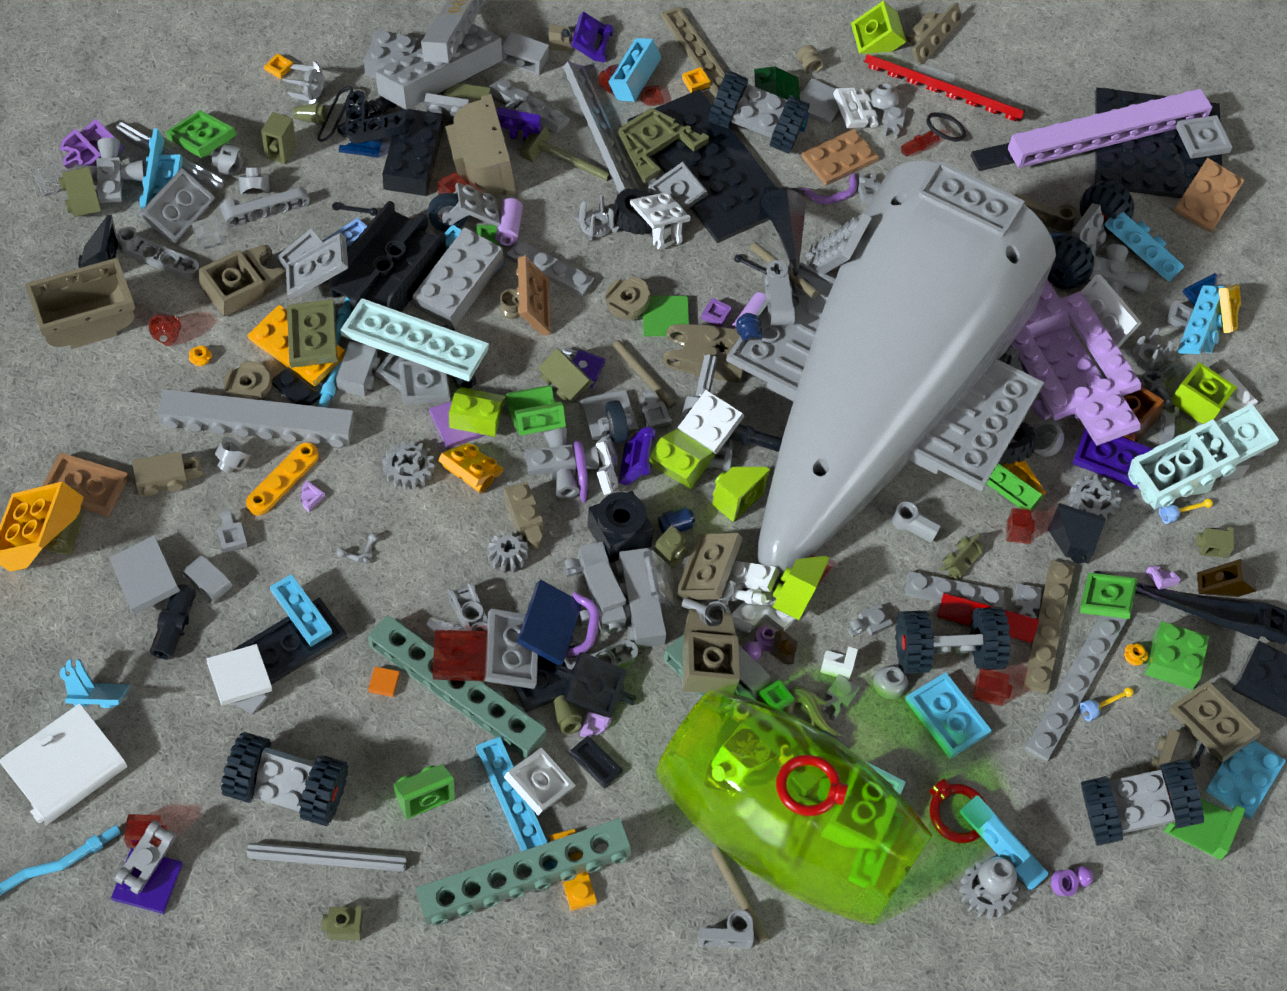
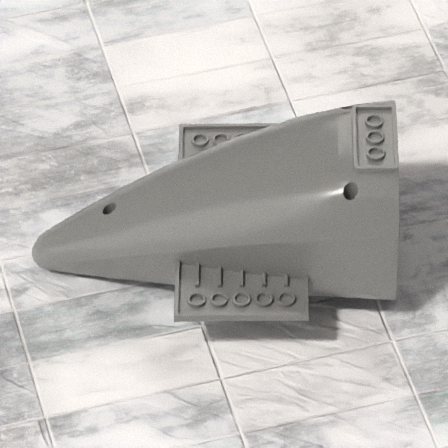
M940 160L937 162L911 161L900 164L885 176L869 203L865 214L870 216L871 220L850 259L841 264L836 279L827 274L823 275L815 271L814 268L799 262L798 275L817 289L819 294L813 299L789 280L792 288V304L795 310L794 325L770 326L768 306L766 300L763 302L756 313L761 321L763 338L752 337L742 341L740 336L726 359L727 362L768 382L767 388L793 401L760 531L757 553L760 565L777 567L780 572L778 577H782L787 566L792 568L796 559L810 558L863 510L910 461L935 474L940 470L982 492L1044 384L1043 381L999 360L1035 311L1056 257L1055 246L1050 233L1037 215L1024 204V200Z

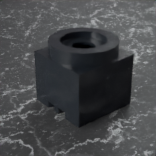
M633 490L612 493L606 496L599 504L589 507L587 526L597 543L603 542L609 564L619 560V552L652 547L654 527L646 515V508L643 502L634 494Z

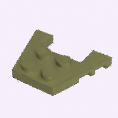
M653 108L620 127L618 133L645 184L660 174V168L649 157L672 142L681 139L693 152L709 143L708 135L704 133L700 135L692 131L690 126L684 127L676 123L675 119Z

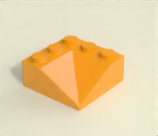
M64 482L13 493L0 524V566L11 572L26 569L42 548L77 518L84 497Z

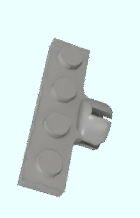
M499 79L489 86L491 88L490 94L506 103L507 109L541 115L542 125H546L548 129L555 133L569 124V117L546 105L543 101L532 97L526 91L520 90L507 80Z

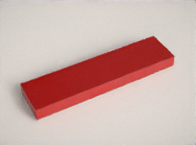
M943 592L937 617L970 626L974 609L995 606ZM1003 609L1006 612L1005 616L1008 618L1009 635L1012 638L1033 643L1039 619Z

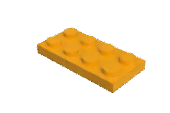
M278 305L247 336L249 340L286 367L291 368L289 364L287 310ZM337 345L338 362L294 367L291 369L316 387L343 360L346 351Z

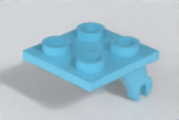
M70 658L66 666H63L60 670V677L65 681L68 693L65 703H71L74 706L80 704L82 707H87L90 704H100V707L112 708L120 704L129 690V684L93 683L80 659L76 660V667H74Z

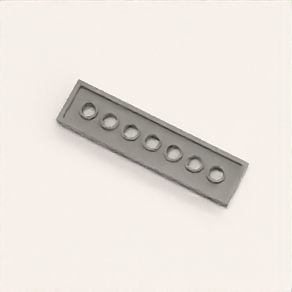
M865 213L858 217H853L850 222L847 221L844 226L841 225L838 230L835 229L832 234L829 233L826 238L823 237L820 242L817 241L814 246L811 245L805 254L807 260L804 264L824 275L849 260L871 217Z

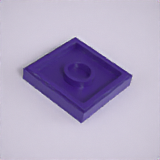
M131 848V850H130V852H129V854H128V857H127V859H126V862H127L128 858L130 857V855L132 854V852L134 851L133 848ZM163 857L138 895L132 892L131 887L125 883L121 885L117 882L111 899L116 902L164 914L183 863ZM134 867L131 875L138 878L142 871Z

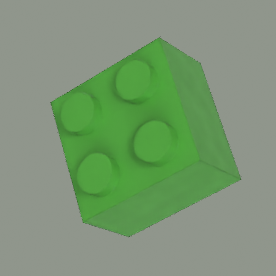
M1161 621L1153 634L1144 675L1193 690L1201 678L1209 636Z

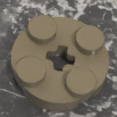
M629 277V280L624 281L621 278L614 281L608 287L605 296L610 313L627 321L637 319L639 315L645 312L652 301L646 282L637 277ZM632 295V299L625 301V296L629 297Z
M246 361L240 363L241 367L235 370L231 368L227 372L223 385L229 397L264 400L271 390L272 380L265 366L259 362ZM249 380L252 381V384L248 386L243 385V383H247Z

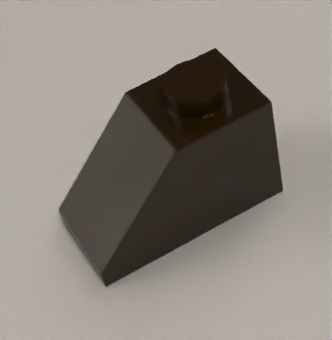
M1241 559L1197 572L1199 594L1240 597L1257 591L1255 571Z

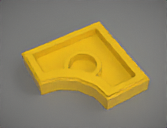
M1238 283L1219 288L1224 333L1233 332L1238 329V312L1241 306L1240 286Z

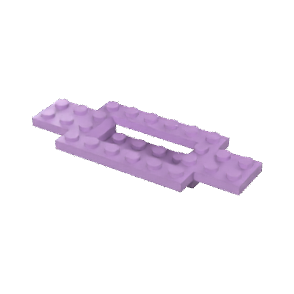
M1047 279L1035 311L1009 347L1018 349V358L1025 373L1044 382L1039 396L1054 421L1072 414L1076 419L1080 418L1096 446L1140 430V422L1123 396L1140 390L1141 382L1082 292L1080 291L1060 299ZM1070 321L1079 333L1080 337L1082 338L1086 346L1088 347L1089 351L1091 352L1095 360L1097 361L1098 365L1106 375L1107 379H1104L1102 377L1099 370L1091 360L1090 356L1082 346L1081 342L1079 341L1074 331L1070 327Z

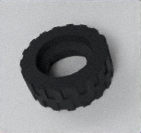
M638 188L622 190L617 195L612 208L614 211V222L626 232L636 235L650 234L652 227L642 216L633 214L627 207H633L630 204V200L653 194Z

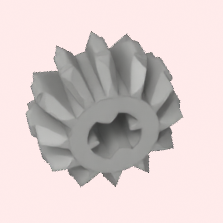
M502 531L501 537L494 535L492 543L488 544V560L493 562L494 569L501 566L503 573L507 567H510V570L514 573L516 566L522 568L524 561L528 559L527 542H523L522 535L515 537L513 531L510 535H506Z

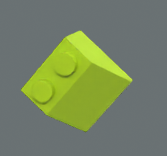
M884 0L851 22L859 54L892 52L906 43L898 12Z
M1198 362L1171 399L1173 405L1178 407L1179 410L1185 412L1197 422L1205 424L1216 418L1237 389V386Z
M460 387L454 393L449 410V428L495 437L506 396Z
M677 428L660 438L650 452L649 460L654 468L687 488L692 489L716 454Z
M732 467L726 473L722 472L715 480L716 487L713 492L712 505L731 521L735 522L765 493L770 469L767 467Z
M818 556L796 559L792 568L787 566L781 580L785 581L784 584L778 583L772 595L776 598L773 608L799 620L820 581L829 557Z

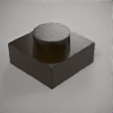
M777 631L774 635L771 654L783 664H794L798 642L785 631Z

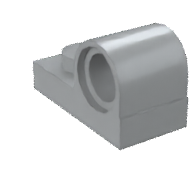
M741 909L731 912L725 929H720L717 925H707L704 928H700L698 933V946L751 948L754 941L752 917L748 912ZM740 922L745 926V929L737 930L732 924Z

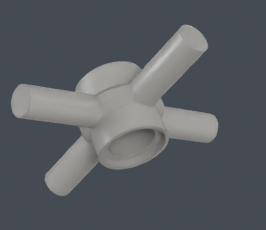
M728 580L721 599L710 603L708 606L686 597L683 599L681 606L687 609H696L699 614L704 615L708 626H718L721 623V619L713 620L711 615L715 611L730 612L727 604L736 583ZM732 616L735 628L751 633L753 624Z

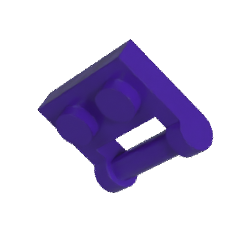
M583 11L578 17L571 46L594 61L605 62L607 58L606 49L609 38L613 35L614 28L609 24L601 23ZM597 33L602 35L598 50L594 48Z
M645 427L625 442L619 477L620 484L629 485L641 475H648L650 473L651 445L656 434L653 428Z

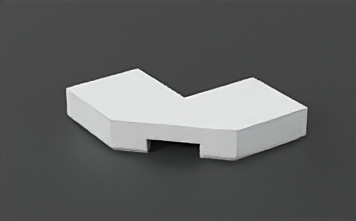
M610 436L602 437L596 443L603 465L597 472L604 495L612 493L618 487V476H615L614 466L618 465L617 454Z

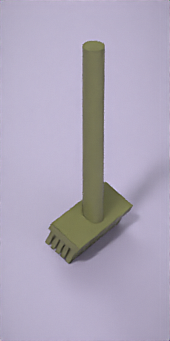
M546 125L542 126L540 134H530L519 149L522 158L530 160V162H534L541 150H544L605 181L610 177V173L547 143L550 139V134Z

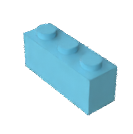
M635 38L608 81L616 99L635 102L661 60V55L653 39Z

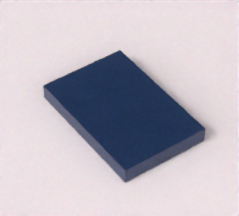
M540 579L536 583L516 643L557 665H561L564 663L582 605L574 597Z

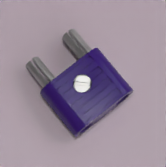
M564 347L562 351L568 357L573 358V362L594 382L589 387L593 389L606 358L580 349L577 352Z

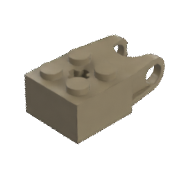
M261 245L242 252L237 250L199 268V285L222 316L225 317L262 299L285 283L286 268H265L263 265L271 258L272 249L268 245Z
M675 324L668 327L666 332L667 338L684 348L664 353L663 363L665 366L700 377L704 355L709 354L718 357L713 379L740 383L743 369L726 361L727 355L740 338L736 329L691 324ZM673 332H680L683 335H676Z
M689 609L682 646L683 691L734 695L740 680L738 636H736L730 612H723L720 625L708 626L700 620L696 609Z

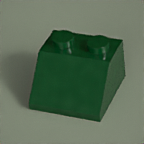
M776 66L754 69L755 87L788 100L789 96L800 99L799 77Z

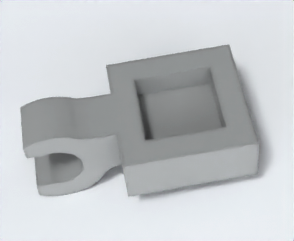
M652 389L643 391L644 397H642L645 406L641 407V413L646 426L653 429L670 426L671 419L664 401L657 403Z
M1178 407L1174 408L1172 414L1162 409L1160 416V445L1177 437L1178 426L1175 425V420L1179 414Z
M230 509L221 510L223 526L217 527V532L223 553L246 548L247 542L241 522L233 523Z
M879 604L860 612L859 618L851 621V627L847 628L852 637L865 631L870 636H873L892 627L893 622L882 605Z

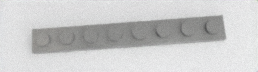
M567 61L563 66L567 79L586 117L588 126L607 164L609 173L616 184L617 191L620 193L628 188L639 189L584 66Z
M1108 616L1099 617L1026 745L1025 750L1046 762L1048 761L1127 619Z

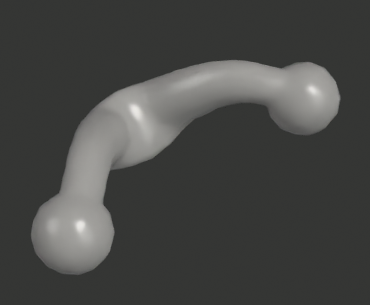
M376 533L369 534L365 553L361 555L346 552L344 548H339L336 554L338 557H348L358 564L363 562L369 564V559L373 556L372 545L373 542L378 540V535Z

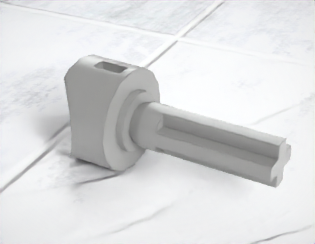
M709 354L704 355L696 396L686 397L682 416H687L705 390L710 392L718 357Z

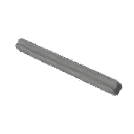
M120 122L115 129L119 135L150 152L149 136L124 122ZM164 145L162 155H179V153ZM182 156V168L191 176L215 190H220L225 185L223 178Z
M249 843L247 847V857L249 859L401 872L405 871L407 862L406 857L402 855L263 843Z

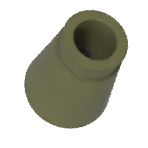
M319 102L295 106L293 108V117L295 120L320 124V122L326 121V106L321 105Z
M564 695L558 696L554 699L557 727L563 734H573L581 728L582 718L571 703L563 700Z

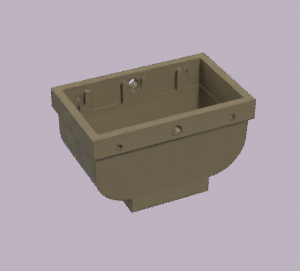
M492 94L481 96V100L462 106L454 116V124L445 126L459 183L463 185L469 184L475 190L489 193L493 196L516 195L510 158Z
M118 258L25 283L41 334L45 336L46 342L52 346L63 347L70 345L71 349L115 337L117 336V331L126 328L134 320V301Z

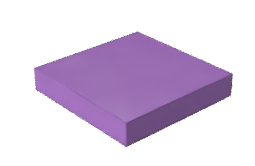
M452 401L429 408L433 421L447 449L487 436L449 428V410Z

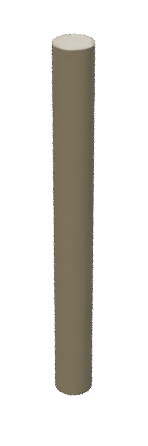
M754 242L751 244L750 250L768 264L771 261L778 260L758 243ZM788 267L789 280L810 297L816 298L819 291L799 275L795 276Z
M620 340L615 341L613 347L654 393L664 401V404L669 409L675 406L676 402Z
M716 847L712 849L711 854L739 906L751 915L753 930L759 943L762 944L768 941L769 937L721 848Z

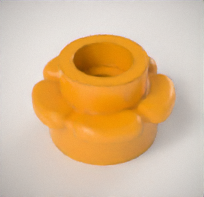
M203 345L193 347L189 351V360L196 366H204L212 358V352Z
M1136 643L1135 645L1128 644L1125 647L1124 657L1128 663L1139 666L1144 661H1147L1148 652L1145 651L1143 645Z

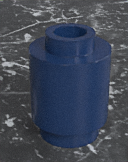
M686 506L664 512L662 516L657 518L662 534L670 526H673L680 532L692 529V523L695 522L692 510L687 509Z

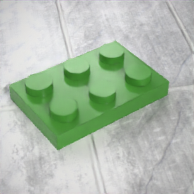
M202 110L197 111L165 131L169 140L200 158L210 155L214 149L227 144L230 139L237 135L233 127Z

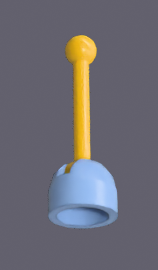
M1205 499L1204 502L1178 508L1173 504L1165 508L1161 506L1159 514L1163 522L1168 524L1176 521L1182 512L1201 507L1210 508L1213 505V501Z
M1126 687L1124 692L1100 703L1092 699L1086 700L1079 704V710L1082 715L1087 710L1090 713L1089 716H1084L1086 721L1094 720L1100 715L1101 707L1125 696L1131 697L1134 691L1132 688Z

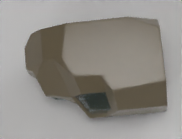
M549 25V49L574 50L575 48L571 46L575 30L568 26Z

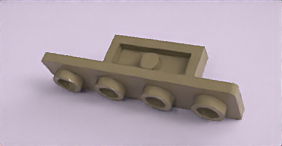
M953 3L945 13H926L906 35L908 42L916 44L912 48V52L917 65L922 66L963 20L958 3Z

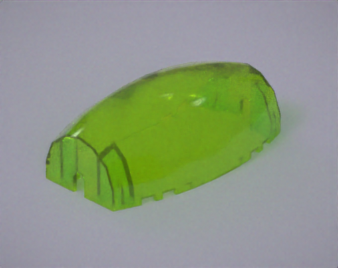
M717 689L707 691L694 705L671 738L655 771L657 779L685 816L716 847H719L723 853L747 871L783 893L817 909L872 926L876 924L933 836L912 807L890 783L839 741L808 722L776 707ZM799 755H815L827 760L838 772L841 783L848 784L843 806L835 804L829 811L818 816H802L790 811L784 806L777 794L776 778L779 770L788 760ZM801 766L794 769L788 776L787 790L790 796L798 803L816 805L824 801L828 796L830 781L827 775L819 768Z

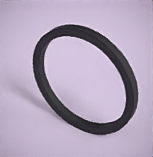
M933 112L926 118L928 127L943 139L958 142L962 141L966 136V130L963 125L949 115ZM942 117L954 122L960 128L962 136L951 137L941 133L932 125L930 118Z

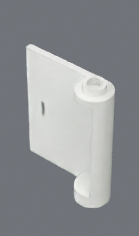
M80 704L0 759V764L31 802L34 809L30 813L38 824L44 821L46 825L127 768V764Z

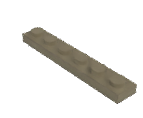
M1051 560L1049 563L1037 617L1039 623L1031 645L1023 688L1047 694L1049 690L1074 566Z

